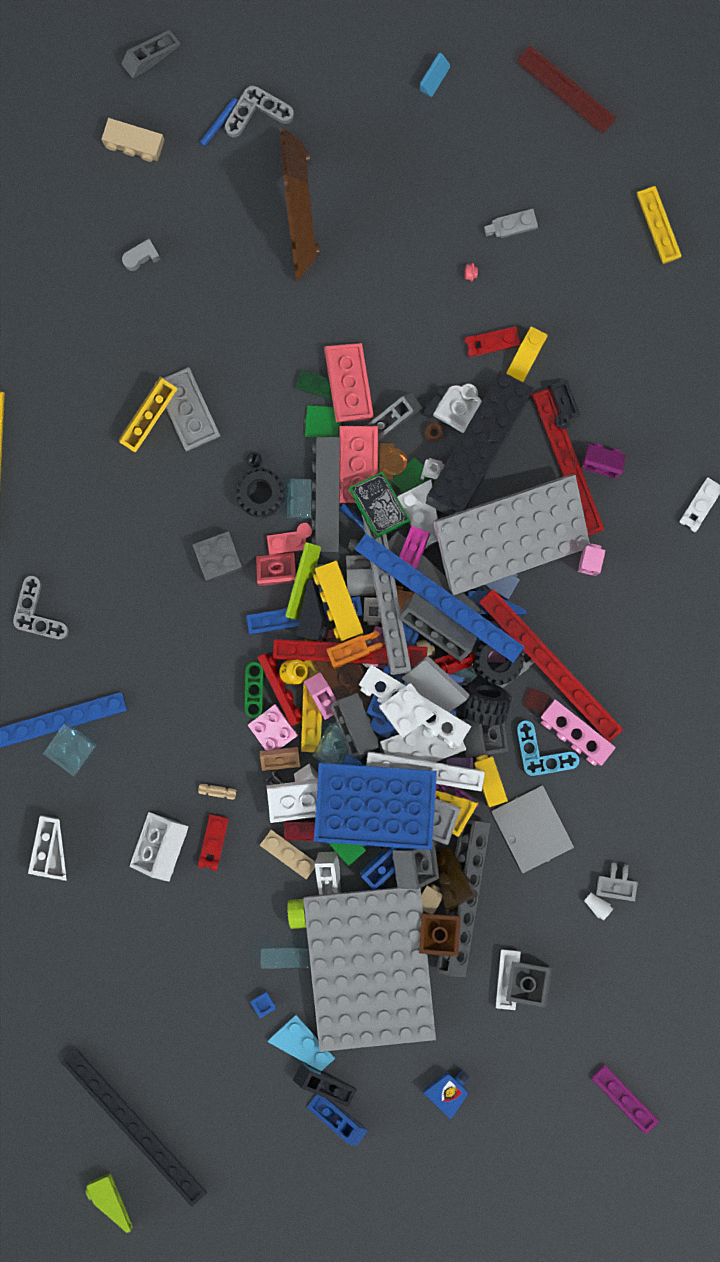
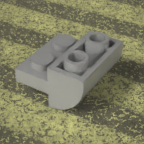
M363 555L346 556L347 588L350 597L377 596L370 560Z

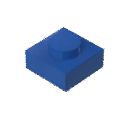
M267 991L250 1001L259 1018L277 1009Z

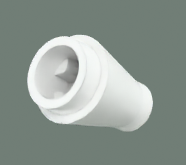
M592 892L584 901L597 918H601L603 921L613 910L610 903L595 896Z

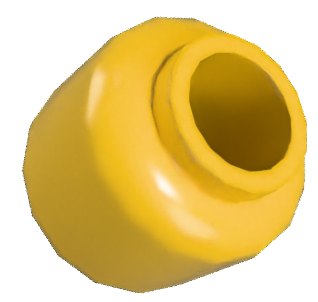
M287 660L282 663L279 674L283 682L287 684H300L306 680L308 668L301 660Z

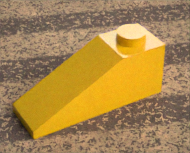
M531 326L506 374L524 382L548 335Z

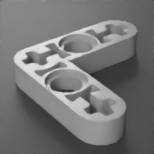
M249 86L245 89L226 121L225 130L230 137H238L255 109L283 124H288L293 120L294 112L292 107L256 86ZM256 92L257 98L253 97L250 99L249 93L253 94ZM271 100L274 102V107L266 109L264 103ZM278 105H280V111H288L289 117L285 116L284 118H282V113L277 110ZM241 107H246L249 110L246 116L238 114V110ZM237 118L238 120H240L237 123L238 130L234 129L233 131H231L230 125L234 126Z
M35 576L27 577L23 582L13 619L14 626L22 631L58 640L65 639L69 634L66 624L34 616L42 584ZM32 580L37 584V587H33L31 592L35 594V597L25 594V591L30 592L28 582H32ZM25 598H31L33 602L32 606L28 609L22 605ZM25 616L26 621L32 622V618H34L32 630H29L30 625L23 624L20 627L21 624L18 623V620ZM39 621L46 623V629L42 632L36 629V624ZM50 623H53V628L62 626L64 634L57 636V632L50 631L51 634L49 635Z

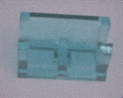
M290 479L287 484V519L311 518V480Z

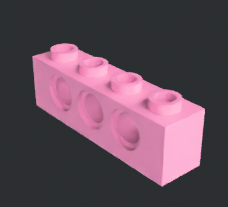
M555 699L539 717L543 720L541 724L548 730L553 728L557 731L556 736L564 742L568 740L572 743L571 748L579 754L583 752L587 755L586 760L594 766L596 764L602 766L616 748ZM560 716L566 720V725L562 728L556 724V719ZM575 728L581 732V737L577 740L571 736V732ZM591 740L596 743V749L592 752L586 748L587 743Z

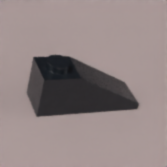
M308 579L296 636L324 642V638L328 635V627L319 587L315 581Z
M304 1063L300 1064L293 1078V1081L300 1088L349 1107L357 1090Z

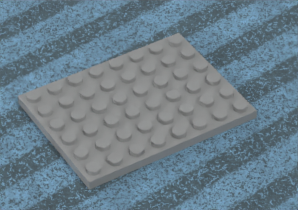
M398 887L305 896L304 908L320 1052L436 1040L427 954L419 953L421 915L423 914L421 889H398Z

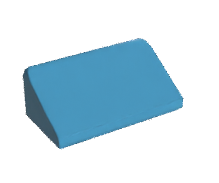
M438 53L420 83V91L430 97L434 95L450 69V64L442 53Z

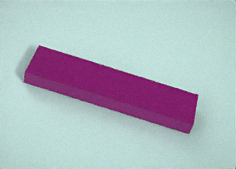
M605 1064L591 1076V1079L645 1134L660 1122Z

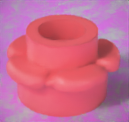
M474 263L466 264L464 273L465 280L472 282L474 278H477L478 267H474Z

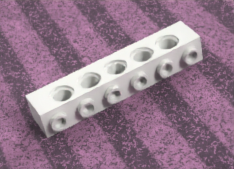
M372 665L359 684L362 687L360 691L368 696H371V694L379 697L377 701L381 704L390 699L394 692H399L406 687ZM378 681L386 684V690L382 693L375 690V684ZM421 696L436 716V720L433 723H427L426 721L422 723L428 728L427 732L435 737L438 734L444 737L443 742L451 747L455 745L460 746L471 726ZM445 722H449L452 725V731L448 734L442 731V725Z

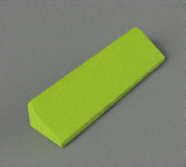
M305 543L285 615L287 618L300 620L308 579L313 580V574L315 573L321 547L318 545Z

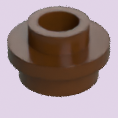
M429 423L424 429V435L427 440L436 442L442 438L443 428L438 423ZM432 429H435L437 431V434L435 436H432L430 434V431Z

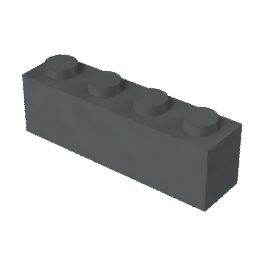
M416 593L404 603L398 619L459 661H462L472 651L477 636Z

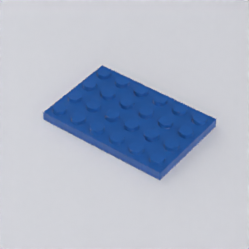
M319 762L314 842L432 850L437 771Z

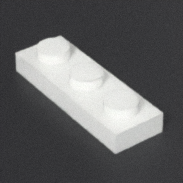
M501 949L496 1008L515 1010L516 1002L506 1001L511 964L512 961L520 962V951Z

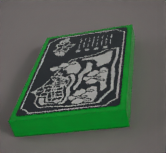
M383 472L349 487L350 494L375 538L410 522L407 513Z

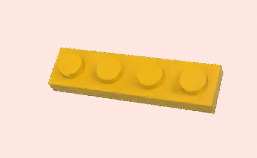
M656 186L637 192L638 200L662 263L665 264L681 258L682 255Z

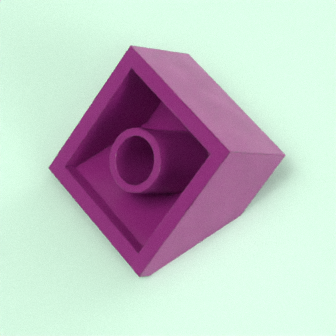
M598 443L589 444L586 448L581 469L618 479L622 475L626 455L621 454L622 451L618 449H604V446Z

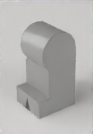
M150 239L127 251L122 257L123 264L129 271L137 270L140 264L150 259L154 263L160 260Z

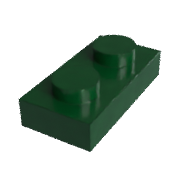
M301 370L296 385L297 390L332 400L329 378Z

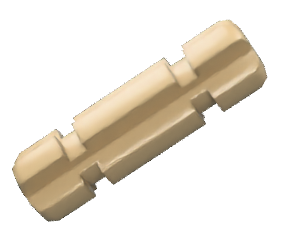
M208 784L199 785V794H209L210 796L221 798L227 797V799H235L236 797L235 789H226L225 787L214 785L208 786Z

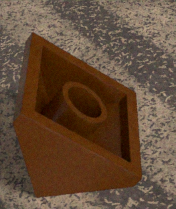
M422 914L419 953L458 956L461 917Z

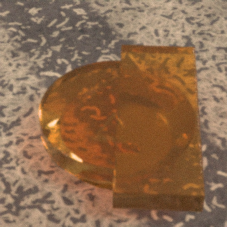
M380 443L379 473L383 472L387 480H393V475L402 473L406 468V456L401 450L394 448V443Z

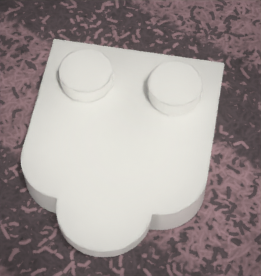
M464 384L462 387L457 385L451 386L433 416L464 433L482 402L478 397L477 388L472 384Z

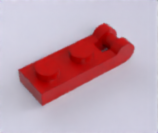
M516 326L464 338L465 344L468 345L469 349L467 351L468 357L480 356L520 346ZM480 342L481 348L476 349L475 343Z
M210 814L198 863L199 868L208 867L212 871H217L229 818ZM207 854L214 855L213 861L206 859Z

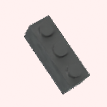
M358 693L330 704L351 758L379 747L377 736L373 733L370 719L365 713L363 701Z

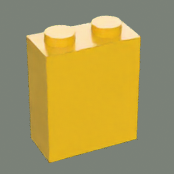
M487 754L475 757L476 761L473 762L474 769L485 771L482 792L487 806L492 807L507 802L508 800L494 758L492 756L488 757Z

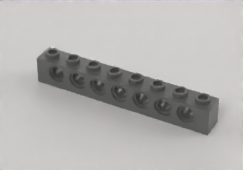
M468 820L458 837L455 856L461 864L463 874L468 876L471 881L469 884L473 890L477 891L478 896L451 910L446 909L445 916L461 917L458 956L439 955L436 973L447 976L466 977L490 823Z

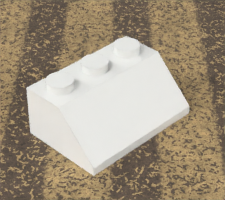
M148 812L129 867L150 877L169 882L184 838L186 837L188 826Z

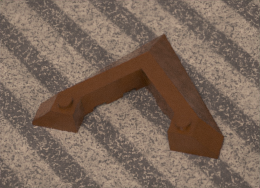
M280 128L283 176L296 282H299L317 261L316 255H320L319 243H315L309 193L306 162H310L309 150L305 151L304 143L285 128Z

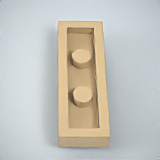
M272 829L260 844L261 847L305 879L309 877L315 868V861L287 840H284L283 837Z

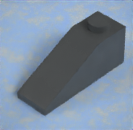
M167 30L127 50L121 64L130 76L135 78L155 66L177 49L181 43L170 30Z
M412 393L403 395L366 426H378L379 441L409 420L422 407Z

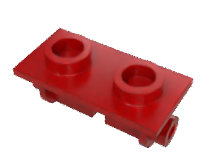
M469 653L462 661H459L448 654L435 659L434 662L445 673L450 675L472 666L471 663L475 660V655Z

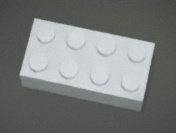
M449 722L443 723L442 731L446 734L450 733L452 725ZM424 725L415 728L403 738L399 734L379 743L382 754L430 762H439L464 752L466 747L463 741L460 746H449L443 742L444 737L439 734L437 737L427 732L428 728Z

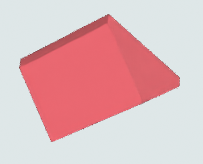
M294 553L256 556L257 583L259 586L295 582L296 565Z

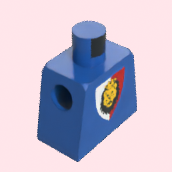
M461 1070L455 1077L450 1072H446L427 1086L423 1092L451 1120L468 1095V1090L463 1085L470 1079V1076L464 1070Z

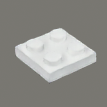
M411 683L379 706L402 738L434 715Z

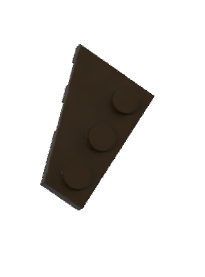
M444 848L436 852L439 873L438 881L445 908L451 910L478 896L477 891L473 890L469 884L471 881L468 876L463 874L461 864L452 849Z

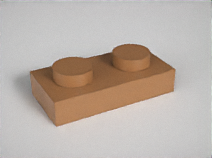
M298 747L260 751L262 771L300 767Z

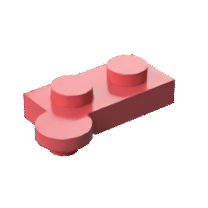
M302 523L298 526L297 532L267 536L269 555L303 551L306 538L312 534L311 526L307 523Z

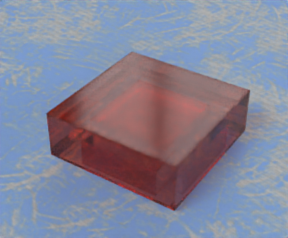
M531 689L524 707L543 713L550 695Z

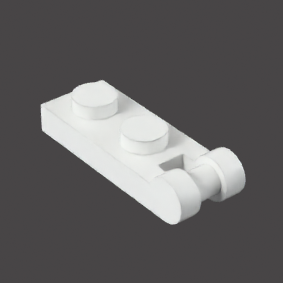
M707 477L679 523L691 527L690 530L696 532L718 498L720 485ZM691 514L697 517L696 521L689 518Z

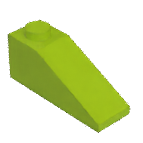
M111 1173L90 1181L86 1186L87 1189H85L88 1199H92L94 1205L126 1233L131 1232L133 1225Z

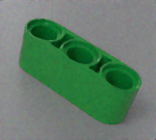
M251 662L247 665L245 673V713L251 718H258L263 712L264 670L259 663ZM258 666L260 668L259 675L251 676L250 668ZM252 685H257L260 689L259 693L255 696L249 693V688ZM252 704H257L259 707V712L256 715H252L249 712V707Z

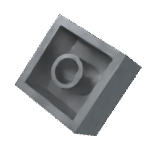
M229 531L193 544L207 582L243 570Z

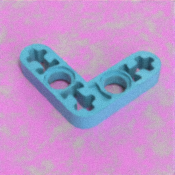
M522 721L518 724L517 735L524 771L528 775L535 776L570 770L578 766L579 757L574 752L540 757L534 725L530 721ZM523 724L531 727V730L528 731V737L533 736V740L522 742L521 738H525V733L520 731V728H523ZM528 742L534 745V751L531 754H527L524 751V745ZM568 755L575 758L572 766L569 763H563V768H560L558 756H562L561 760L568 759ZM550 758L555 759L557 762L554 769H548L546 766V761ZM543 759L542 765L545 771L541 772V768H536L535 772L532 773L531 770L527 769L530 762L533 761L537 765L540 764L539 760Z

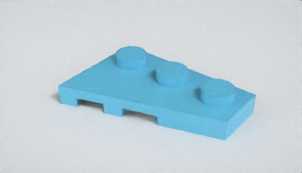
M297 1014L267 1041L320 1072L335 1059V1056L330 1051L320 1052L318 1038Z

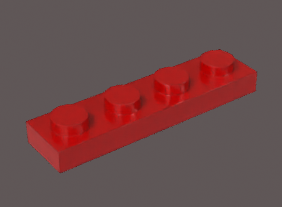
M270 653L259 656L260 664L290 725L294 726L301 723V710L295 706L292 692L287 690L285 682L280 677L276 667V659H273V655H270Z

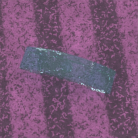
M262 948L261 969L311 968L309 948Z

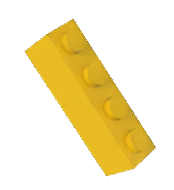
M160 376L119 438V442L136 453L178 388Z
M337 561L315 568L316 574H313L316 585L321 584L323 591L320 592L323 603H328L329 610L326 612L329 620H334L336 628H333L336 638H341V641L345 642L364 635Z

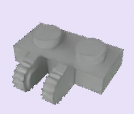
M612 862L610 877H598L596 895L635 901L638 882L627 880L629 865H623L622 879L615 878L617 863Z

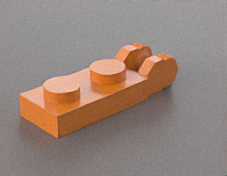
M376 631L365 636L361 635L326 649L333 668L383 648V642L376 643L370 647L366 644V641L377 638L379 632Z

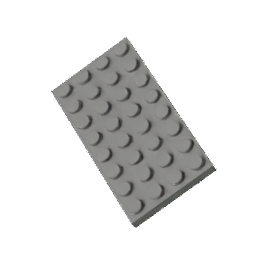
M574 474L433 521L450 594L452 595L582 551L586 546H590L576 475Z

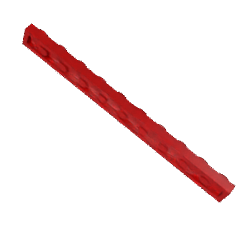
M494 589L489 591L479 601L513 639L525 646L523 650L608 742H611L623 731L622 727Z

